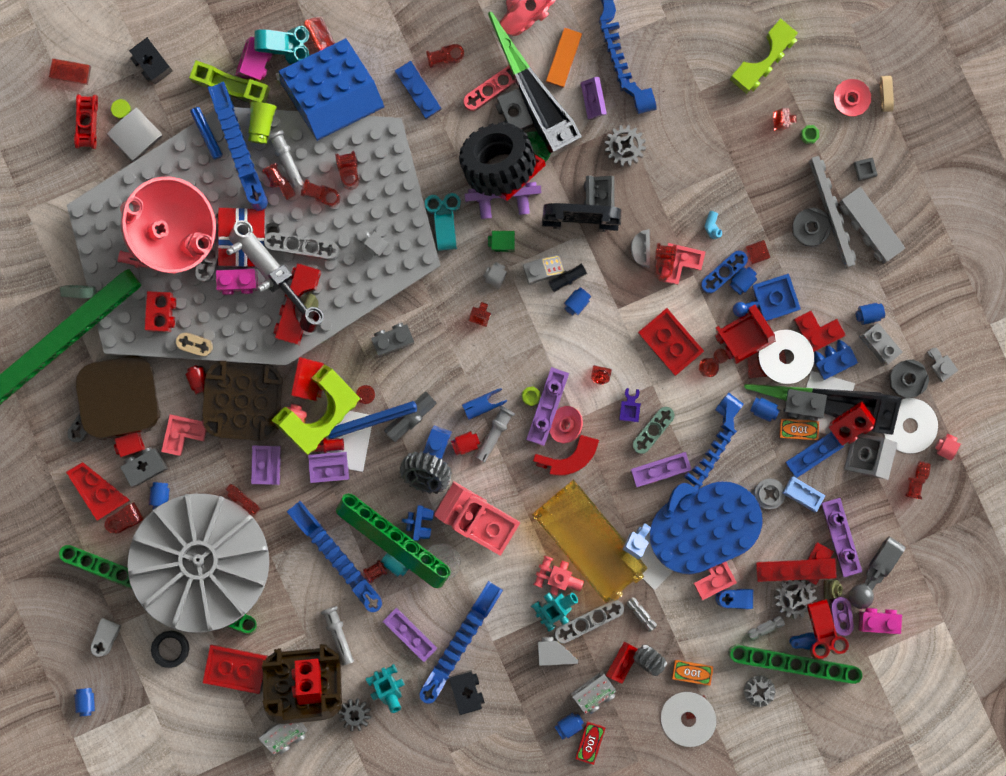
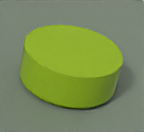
M118 99L112 103L111 112L116 118L123 119L131 112V106L126 100Z
M528 387L523 391L522 400L526 405L535 406L539 403L541 393L537 388Z

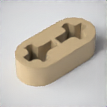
M891 76L880 77L882 112H892L894 109Z
M182 333L176 338V344L179 349L196 355L206 356L213 350V344L210 340L191 333ZM185 336H187L188 341L194 343L193 345L187 344L184 347L183 342H181L180 339L185 338ZM206 342L209 350H205L204 353L201 352V348L196 347V343L203 344Z

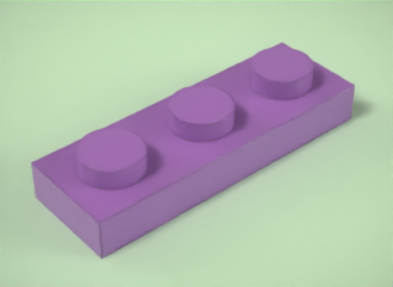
M686 452L630 470L637 488L690 471L691 466Z
M397 607L383 621L423 662L437 649Z

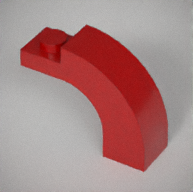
M580 435L576 450L570 457L556 460L535 454L533 462H537L536 466L544 469L550 466L549 474L551 475L572 474L585 467L591 461L599 440Z

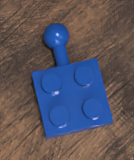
M789 273L752 285L756 301L746 304L737 302L732 309L735 316L743 317L749 311V307L756 305L766 321L801 310Z

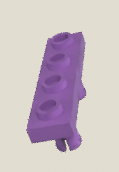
M536 182L526 183L525 187H522L513 195L517 198L519 215L530 214L528 196L530 194L542 193L541 185H536ZM468 189V193H464L465 202L475 200L479 202L481 219L492 218L490 201L493 198L501 197L495 196V194L487 196L484 195V192L480 194L475 189Z
M551 367L526 440L545 446L569 373Z
M841 498L821 503L842 576L847 577L861 573V565Z

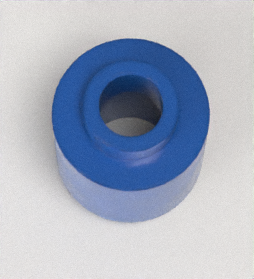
M742 267L732 278L729 286L739 295L743 292L746 293L756 282L757 278L755 276L757 273L750 267L747 269Z
M581 287L578 290L575 289L564 302L566 306L564 309L572 316L574 314L579 315L590 302L591 295Z
M876 302L859 306L858 311H855L857 322L865 325L881 321V319L885 318L883 304Z
M757 397L750 409L754 413L753 415L768 422H771L772 419L776 420L780 410L777 409V404Z
M152 483L149 496V505H153L152 509L169 501L170 488H168V483Z
M92 688L76 689V694H74L75 713H79V716H91V711H95Z
M572 712L558 721V724L554 727L560 737L565 739L582 730L584 721L579 714L575 715Z

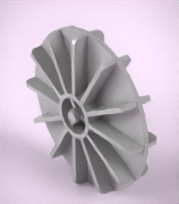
M185 494L184 496L171 499L152 510L133 536L128 554L129 580L139 603L160 623L183 632H212L238 621L255 605L261 596L269 572L268 547L258 523L240 505L222 496L211 494Z

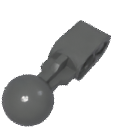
M890 536L885 539L869 564L870 568L866 573L867 578L864 583L856 585L850 590L849 600L854 607L865 609L873 603L874 593L872 590L876 584L881 583L884 577L890 574L906 548L904 545Z

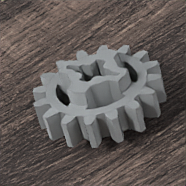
M620 125L619 131L613 128V135H607L610 141H605V145L609 146L605 149V152H610L608 159H615L613 164L619 161L621 162V167L624 166V163H627L630 167L631 161L637 164V157H643L640 151L646 150V147L642 146L646 140L640 139L642 132L637 134L636 127L630 130V125H627L626 129H623V126ZM621 134H628V135L625 136V137H620V136H619V135H621ZM634 138H635L636 141H637L638 148H637L636 146H634V143H633V139H634ZM629 140L628 148L621 152L622 144ZM613 144L617 146V153L613 150ZM628 154L632 156L629 158H622L624 155Z
M788 580L786 584L780 582L782 588H776L775 590L779 592V595L774 596V598L779 600L775 605L781 606L779 612L786 611L785 616L789 617L792 614L794 619H797L798 614L804 618V612L808 613L807 604L812 603V600H817V597L812 596L816 590L810 589L811 583L804 584L805 580H800V582L798 580ZM796 585L794 589L786 590L789 586ZM804 589H805L806 592H807L808 599H806V598L804 597V594H803ZM792 594H793V595H796V594H797V596L799 597V600H798V601L795 600L794 603H793V600H794V599L791 598ZM783 596L787 599V607L783 602ZM804 605L802 609L794 611L797 606Z

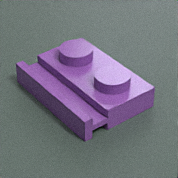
M252 446L251 484L280 485L281 446Z
M347 452L308 455L310 483L349 479Z

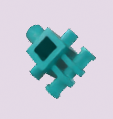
M549 592L543 596L547 602L542 607L539 601L531 605V608L536 612V617L542 619L540 623L544 624L548 629L547 631L550 632L556 627L553 624L556 621L560 620L562 625L569 622L566 615L572 610L571 606L578 603V598L574 593H570L565 597L560 593L553 598Z
M392 664L388 668H381L382 672L376 671L373 676L366 677V681L369 686L373 684L376 691L370 694L373 701L380 699L385 705H388L391 713H396L401 710L398 699L403 697L399 688L404 686L405 683L402 678L396 681L392 677L393 673H398L396 666Z

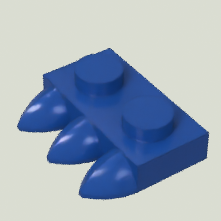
M837 341L838 352L827 345L825 348L826 358L821 353L814 352V363L823 380L858 363L851 347L844 341Z

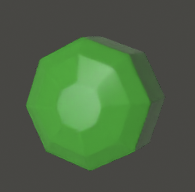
M807 125L801 131V140L805 144H814L819 139V130L814 125Z

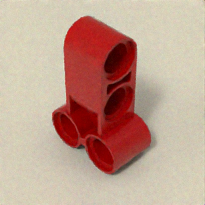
M827 600L807 604L816 643L810 648L811 656L819 660L826 658L830 651L835 655L845 653L848 650L849 643L844 637H837ZM836 640L843 643L842 651H837L834 648ZM817 645H821L825 649L822 656L817 655L815 652Z

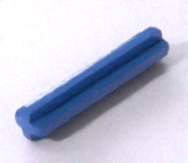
M200 107L191 109V115L214 160L221 158L223 154Z

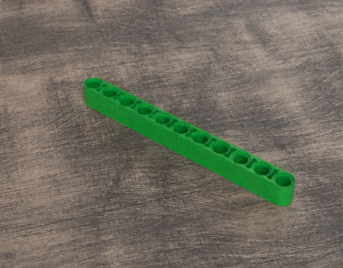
M130 269L123 271L0 374V405L141 287L142 284Z
M65 545L60 549L59 557L65 564L133 590L129 575L123 581L118 580L119 573L127 572L128 574L127 567L71 545ZM67 551H73L74 555L71 559L67 560L64 558ZM85 558H91L92 562L89 566H82V561ZM109 565L110 569L107 573H100L101 566ZM245 614L238 621L227 626V628L245 635H252L257 630V622L253 617ZM246 621L254 623L251 630L243 629V624Z

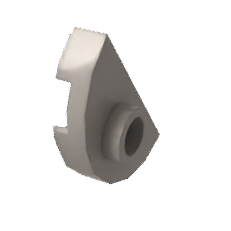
M650 229L638 233L632 240L630 248L635 262L647 268H650Z

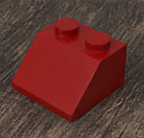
M299 357L291 395L296 398L316 402L318 398H322L323 390L311 378L324 363Z

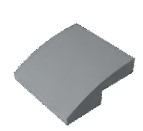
M136 107L107 133V136L133 163L146 153L150 146L162 138V133Z

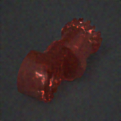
M458 44L441 47V50L433 52L426 51L430 68L433 65L444 62L446 64L460 62L465 56L463 47ZM454 48L461 50L459 58L451 56V51Z
M270 164V167L267 166L262 170V173L266 174L271 183L270 187L279 186L286 200L295 196L296 194L289 181L282 177L279 172L278 164Z
M308 179L305 180L304 186H302L304 189H301V196L307 195L315 198L316 201L329 207H335L339 204L341 197L335 189L310 183ZM329 193L336 194L337 199L334 203L327 202L326 196Z
M919 461L918 468H916V477H908L909 487L905 496L922 500V486L929 477L931 464Z

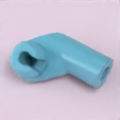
M709 211L704 227L709 237L718 239L722 236V230H719L715 224L718 213Z

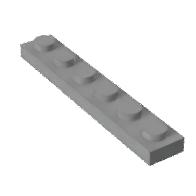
M819 156L813 157L809 160V164L825 212L831 223V229L844 268L846 269L855 265L856 255L853 250H850L848 244L850 243L848 233L844 232L842 226L844 225L842 215L838 214L836 208L838 207L836 197L832 196L830 190L832 189L830 179L826 178L824 172L826 171L825 163L823 160H820Z

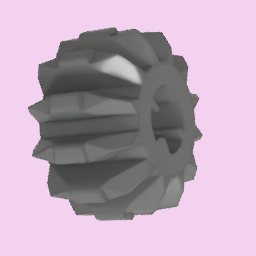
M642 645L633 656L634 661L652 676H658L667 665L665 658L648 645Z
M359 698L355 700V704H353L352 699H349V706L343 703L342 707L345 710H339L338 714L344 715V717L339 718V722L346 720L343 727L347 728L350 724V731L352 732L355 726L358 731L362 730L361 724L367 727L368 723L364 719H371L370 715L365 714L370 712L371 709L363 708L367 704L365 701L359 705ZM350 711H358L359 719H357L356 717L355 719H352V713Z

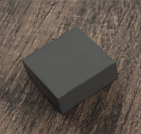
M873 157L853 163L858 181L878 176Z

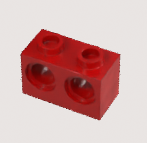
M147 291L146 331L171 333V328L175 327V317H172V311L176 308V297H173L174 294L171 292ZM164 297L166 305L160 308L157 305V301ZM159 317H164L165 324L158 327L156 320Z
M861 401L832 420L828 428L843 446L846 443H853L861 433L867 434L874 428L876 419ZM863 417L866 422L860 423L856 418ZM847 427L850 432L844 433L841 431V428Z
M319 660L295 661V669H292V679L296 683V686H292L293 698H297L298 705L321 703V668Z

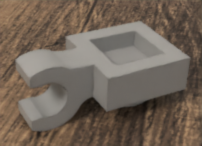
M936 347L927 352L934 361V364L930 367L941 382L958 371L949 356L945 355L942 357Z

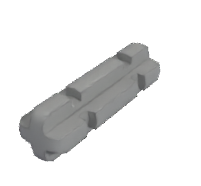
M634 597L628 600L627 605L630 609H633V613L645 624L644 626L647 630L652 631L655 629L657 624L653 619H650L649 614L641 605L639 606V602Z
M781 616L773 618V621L769 620L757 626L756 629L749 630L748 635L751 640H755L760 635L763 636L776 630V627L784 626V620Z

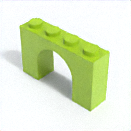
M325 364L311 378L327 396L328 404L324 415L316 422L303 423L293 411L284 407L271 420L307 455L317 448L323 438H326L331 430L342 422L344 416L355 408L360 400L358 395L343 379Z

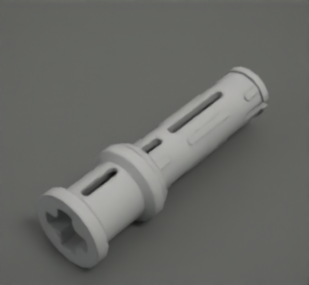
M279 131L267 138L268 141L272 142L275 149L274 154L280 158L293 190L298 189L296 180L300 187L305 184L290 155L291 147L287 145L283 137L284 132Z
M503 406L499 407L501 410L497 417L492 420V427L474 456L483 462H486L502 431L507 430L509 420L515 415L514 412Z
M334 606L321 611V614L325 617L328 625L326 628L328 631H331L342 666L354 662L342 630L343 621H340L337 613L338 608Z

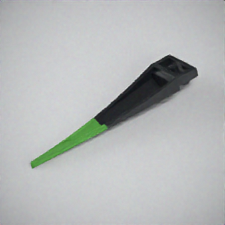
M490 11L488 16L539 137H542L549 153L581 138L582 136L574 120L537 77L504 31L493 12Z
M744 385L746 389L785 401L788 389L827 395L824 414L836 418L862 401L876 419L874 428L871 431L890 435L894 433L902 400L901 397L881 394V392ZM863 417L856 418L860 423L866 422Z

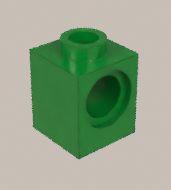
M492 231V236L488 235V247H492V252H515V231Z

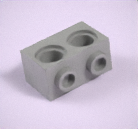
M879 323L874 324L859 336L883 366L888 365L903 353Z

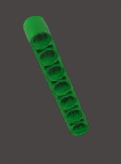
M349 493L343 495L336 508V513L339 517L389 555L393 556L430 586L437 589L443 587L451 573L450 568L359 498Z
M739 644L731 646L728 651L730 659L740 664L851 684L859 683L862 679V671L850 664L822 659L817 660L811 657ZM736 649L743 651V655L739 659H735L733 656V652ZM756 652H760L762 655L759 662H754L752 659L753 654ZM778 655L781 661L777 666H774L771 660L774 656ZM794 659H798L800 662L799 667L796 669L791 668V661ZM817 662L819 668L816 672L812 673L810 665ZM832 666L837 667V674L834 676L829 674V668ZM855 669L856 677L849 679L848 672Z

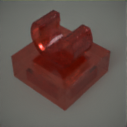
M781 108L774 111V130L781 131L790 128L792 123H797V115H790V108Z
M481 302L479 308L473 307L469 321L487 327L491 315L490 312H487L488 304Z

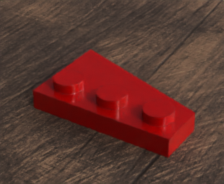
M83 462L66 472L97 521L130 501Z

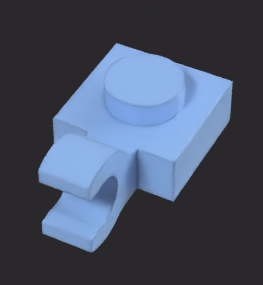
M644 523L642 527L637 529L636 533H630L623 550L636 559H640L648 545V541L644 538L651 527Z

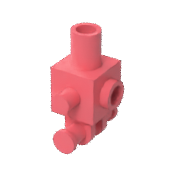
M544 555L543 563L539 565V568H541L540 572H536L537 579L533 585L542 588L544 579H547V584L552 585L551 594L557 595L559 589L566 590L567 587L580 592L584 581L571 576L572 572L567 570L569 563L562 560L560 567L553 565V568H549L553 558ZM547 571L551 572L550 576L546 575Z

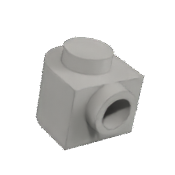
M376 232L372 234L367 233L362 239V242L367 246L365 250L372 256L376 254L380 256L389 245Z
M495 262L492 268L488 267L483 276L486 278L485 283L499 289L507 275V271L504 270L505 266Z

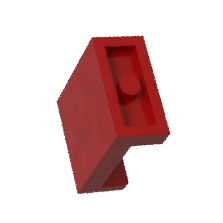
M756 305L749 307V313L745 316L740 317L725 327H715L717 342L725 346L724 352L729 360L733 359L735 364L776 342L774 332Z

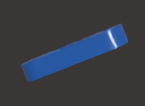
M735 251L702 280V290L708 294L718 290L747 264V255L743 251ZM735 255L737 257L742 256L743 259L741 261L743 264L737 263L734 266L736 270L733 271L732 266L729 265L727 261H729L731 264L736 259L734 257ZM721 267L729 269L730 274L728 277L720 276L719 269ZM715 273L717 279L722 281V283L719 284V281H716L713 284L714 289H707L705 287L707 285L706 280L712 281L715 278L712 275Z

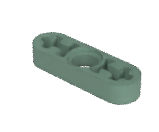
M60 286L61 297L91 298L96 294L95 286Z
M670 407L660 408L633 441L635 452L639 454L648 452L674 420L675 414ZM662 411H669L670 419H665L662 422V424H665V426L662 428V426L654 420L655 418H657L659 421L662 418ZM650 425L658 426L659 433L656 436L649 434L648 428ZM643 433H645L648 438L653 439L651 443L649 440H647V442L645 443V450L643 448L640 450L637 449V441L642 442L645 439V437L642 436Z

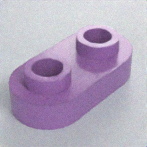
M838 597L831 602V615L836 633L847 636L854 629L851 604L846 598ZM838 603L843 604V608L841 610L837 609ZM842 622L846 623L844 629L840 628V623Z

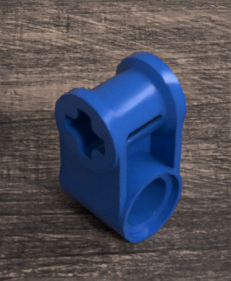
M753 589L722 590L716 594L715 600L719 606L724 608L753 609ZM728 596L729 600L726 603L722 601V597Z

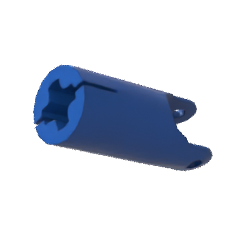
M502 388L462 404L468 419L475 418L505 404L507 400L496 404H491L488 401L493 394L500 392Z
M808 632L800 636H792L789 642L795 649L803 648L810 650L811 646L816 643L814 632ZM817 645L815 649H824V647Z

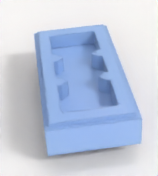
M793 476L790 477L782 493L814 513L818 511L825 497L824 494Z

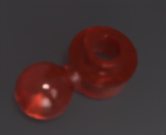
M719 348L714 352L713 358L701 360L699 364L701 375L714 377L718 373L719 363L722 364L728 360L724 352L725 349Z

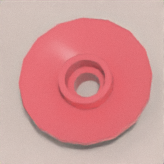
M848 79L842 81L836 87L833 101L836 108L842 114L855 117L863 114L869 108L871 92L864 82L858 79ZM848 97H854V102H849Z
M571 406L560 407L556 411L549 431L555 441L565 444L572 442L578 437L583 426L580 412Z

